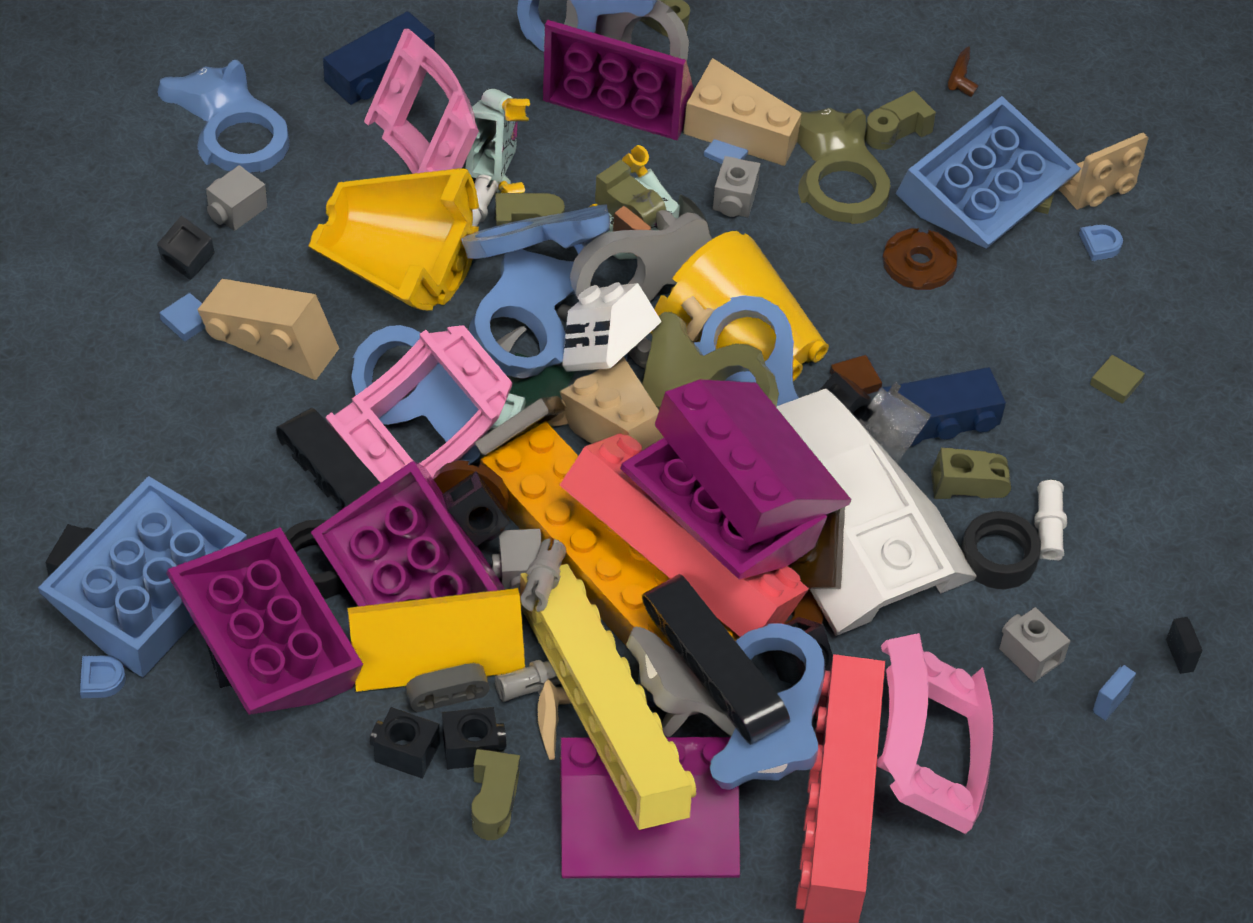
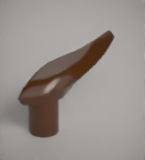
M968 46L958 56L948 80L949 90L958 89L972 97L979 85L965 78L970 59V46Z

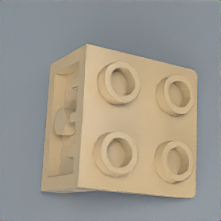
M1140 133L1088 155L1084 161L1077 164L1081 168L1079 173L1064 184L1059 191L1077 210L1087 205L1095 207L1101 204L1106 197L1117 192L1120 194L1129 192L1137 183V177L1149 138L1144 133Z

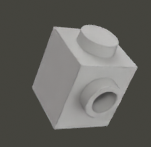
M724 156L715 185L713 210L720 211L730 217L739 215L749 218L758 188L761 163Z
M240 165L222 178L216 179L206 188L209 216L215 223L219 225L224 223L234 231L267 208L265 184Z
M540 529L504 530L499 535V554H492V570L498 579H501L505 589L518 588L520 593V574L527 572L529 565L536 560L542 543Z
M1035 607L1023 616L1020 614L1013 616L1004 625L999 649L1029 679L1036 682L1064 662L1070 640Z

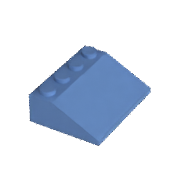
M1001 96L909 168L895 194L920 218L987 249L1078 174L1081 168Z
M148 476L38 587V590L43 597L108 656L118 659L123 666L143 678L195 623L167 576V570L247 540V534Z

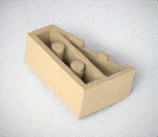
M712 58L687 102L683 134L708 142H712L714 139L747 149L748 155L785 166L797 143L802 113Z
M221 279L197 309L207 333L214 339L227 342L314 380L319 377L339 350V346L316 294Z
M624 356L611 368L599 369L588 376L580 377L574 384L560 391L562 400L566 405L565 412L569 427L575 434L591 444L622 433L636 439L641 444L643 451L664 438L655 427L659 410Z

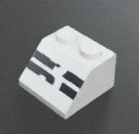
M617 282L608 287L601 288L594 285L579 294V302L568 310L562 366L566 372L609 369L662 322L638 283L621 285Z

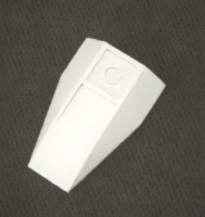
M823 389L776 407L852 499L850 505L845 507L841 589H810L835 636L871 622L881 607L935 585L941 594L975 580L976 574L968 564L964 553L937 507L830 391Z

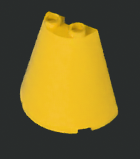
M459 168L338 182L326 204V214L329 219L326 224H318L312 233L308 246L407 305L421 310H433V306L436 304L445 305L452 298L466 278L473 260L472 258H467L461 238L479 230L478 226H472L473 209L479 208L474 181L467 169Z
M738 231L723 233L698 249L673 276L672 279L677 284L671 288L668 298L665 295H661L654 309L658 316L664 312L676 314L685 321L687 328L692 319L681 305L692 296L696 298L704 310L707 308L715 310L730 301V298L741 295L762 297L770 301L784 312L791 325L794 341L793 381L802 372V363H809L810 361L814 363L819 362L829 349V345L821 337L756 242L746 233L742 235ZM743 317L733 320L723 328L718 336L716 349L732 344H748L761 350L764 361H766L775 348L776 334L771 326L761 319Z

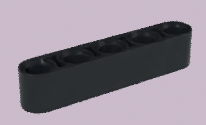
M309 408L276 427V434L282 446L286 444L294 453L291 455L304 471L309 470L316 478L314 483L327 498L332 496L339 504L336 507L339 511L381 483L314 408Z
M678 574L642 594L643 604L655 625L747 743L751 745L790 723L789 713L780 696L683 575Z

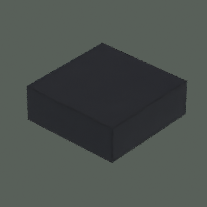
M1188 617L1173 619L1166 638L1167 644L1179 673L1194 672L1203 651Z

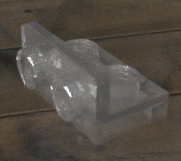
M894 382L888 392L883 388L878 391L868 406L869 409L874 411L868 421L865 422L861 418L858 421L889 456L898 463L927 423L931 414L898 393L901 385Z

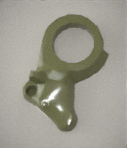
M832 108L812 112L799 111L802 114L797 142L812 157V160L816 161L805 171L799 181L798 193L801 203L808 202L817 213L833 221L858 224L878 217L887 207L891 185L885 170L865 146L866 115L863 110L857 109L851 113H843ZM849 171L865 177L872 184L874 193L862 202L847 204L827 197L820 189L819 182L824 176L832 172Z
M664 312L659 315L662 322L652 330L651 349L642 382L643 387L657 408H660L666 391L699 379L725 381L729 376L737 372L750 371L753 374L756 383L777 407L779 392L775 375L766 366L761 350L748 344H732L703 356L698 347L689 338L686 323L683 319L672 312Z

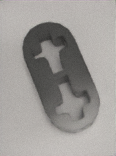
M476 663L425 673L411 679L406 686L412 710L416 712L482 698L490 689L483 666Z

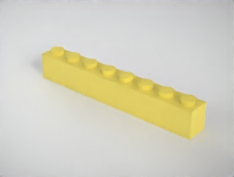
M568 564L561 565L559 568L560 581L551 590L547 607L537 612L536 607L539 600H536L533 611H529L521 604L525 617L638 829L641 830L690 818L691 798L696 796V785L693 775L690 771H684L680 764L676 745L673 741H667L659 715L656 712L652 713L649 709L643 687L640 684L636 685L632 679L629 663L625 657H620L612 632L610 630L605 631L601 624L599 610L595 604L591 605L587 599L583 581L576 579ZM527 572L520 574V599L528 582Z

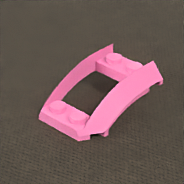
M404 29L364 122L367 125L376 122L384 130L382 139L399 154L412 174L462 168L479 132L471 103L446 62L410 29ZM427 72L437 81L449 99V103L430 143L406 120Z
M464 325L447 327V331L428 333L427 330L419 334L420 339L384 375L353 397L351 404L335 415L330 413L326 416L329 425L380 482H383L413 460L378 418L407 396L438 363L442 365L479 410L451 439L419 463L426 467L432 478L435 472L442 466L458 461L475 445L474 442L479 440L499 418L512 388V382Z
M920 633L886 640L881 645L882 652L890 656L891 665L886 669L889 687V720L883 753L877 759V767L891 773L895 779L890 787L899 802L966 834L972 829L982 811L991 764L993 712L983 667L971 677L963 669H956L940 661L934 654L923 652ZM928 697L967 717L970 732V767L966 788L961 784L953 783L935 774L927 767H921L916 764L925 730Z

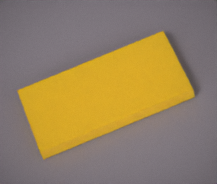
M518 588L347 608L351 645L363 663L355 681L356 692L407 686V683L416 676L470 663L482 665L486 676L506 674L525 668L521 603Z

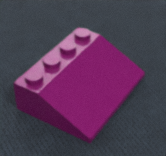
M551 20L546 21L543 101L678 141L684 129L687 102L694 91L685 59Z
M699 379L665 392L655 421V427L749 546L850 505L852 499L757 383Z
M665 438L660 439L629 458L620 467L628 477L738 579L787 567L815 548L827 519V515L821 516L749 546Z
M414 460L311 531L358 607L505 590L479 548L474 545L449 513L442 495L443 493L426 467Z
M281 527L167 570V576L248 715L312 705L352 689L363 663Z
M590 737L561 738L562 878H740L739 786L731 790L722 789L713 779L710 771L711 760L715 755L724 750L731 737H666L668 742L673 741L676 745L679 762L684 771H690L693 775L696 785V796L691 798L690 818L641 830L636 826Z

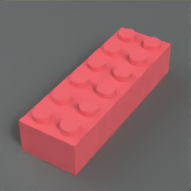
M619 433L583 448L560 483L564 490L670 579L678 574L683 575L713 614L738 636L741 637L748 631L768 626L767 624L785 623L809 589L800 581V576L793 569L787 566L738 579L620 469L623 462L642 451V446L636 439Z
M833 654L830 671L825 670L823 688L815 710V719L817 720L814 732L818 741L817 761L809 772L807 788L809 798L806 805L803 828L805 838L802 844L799 868L801 870V878L798 883L795 908L804 910L803 923H859L867 886L885 661Z

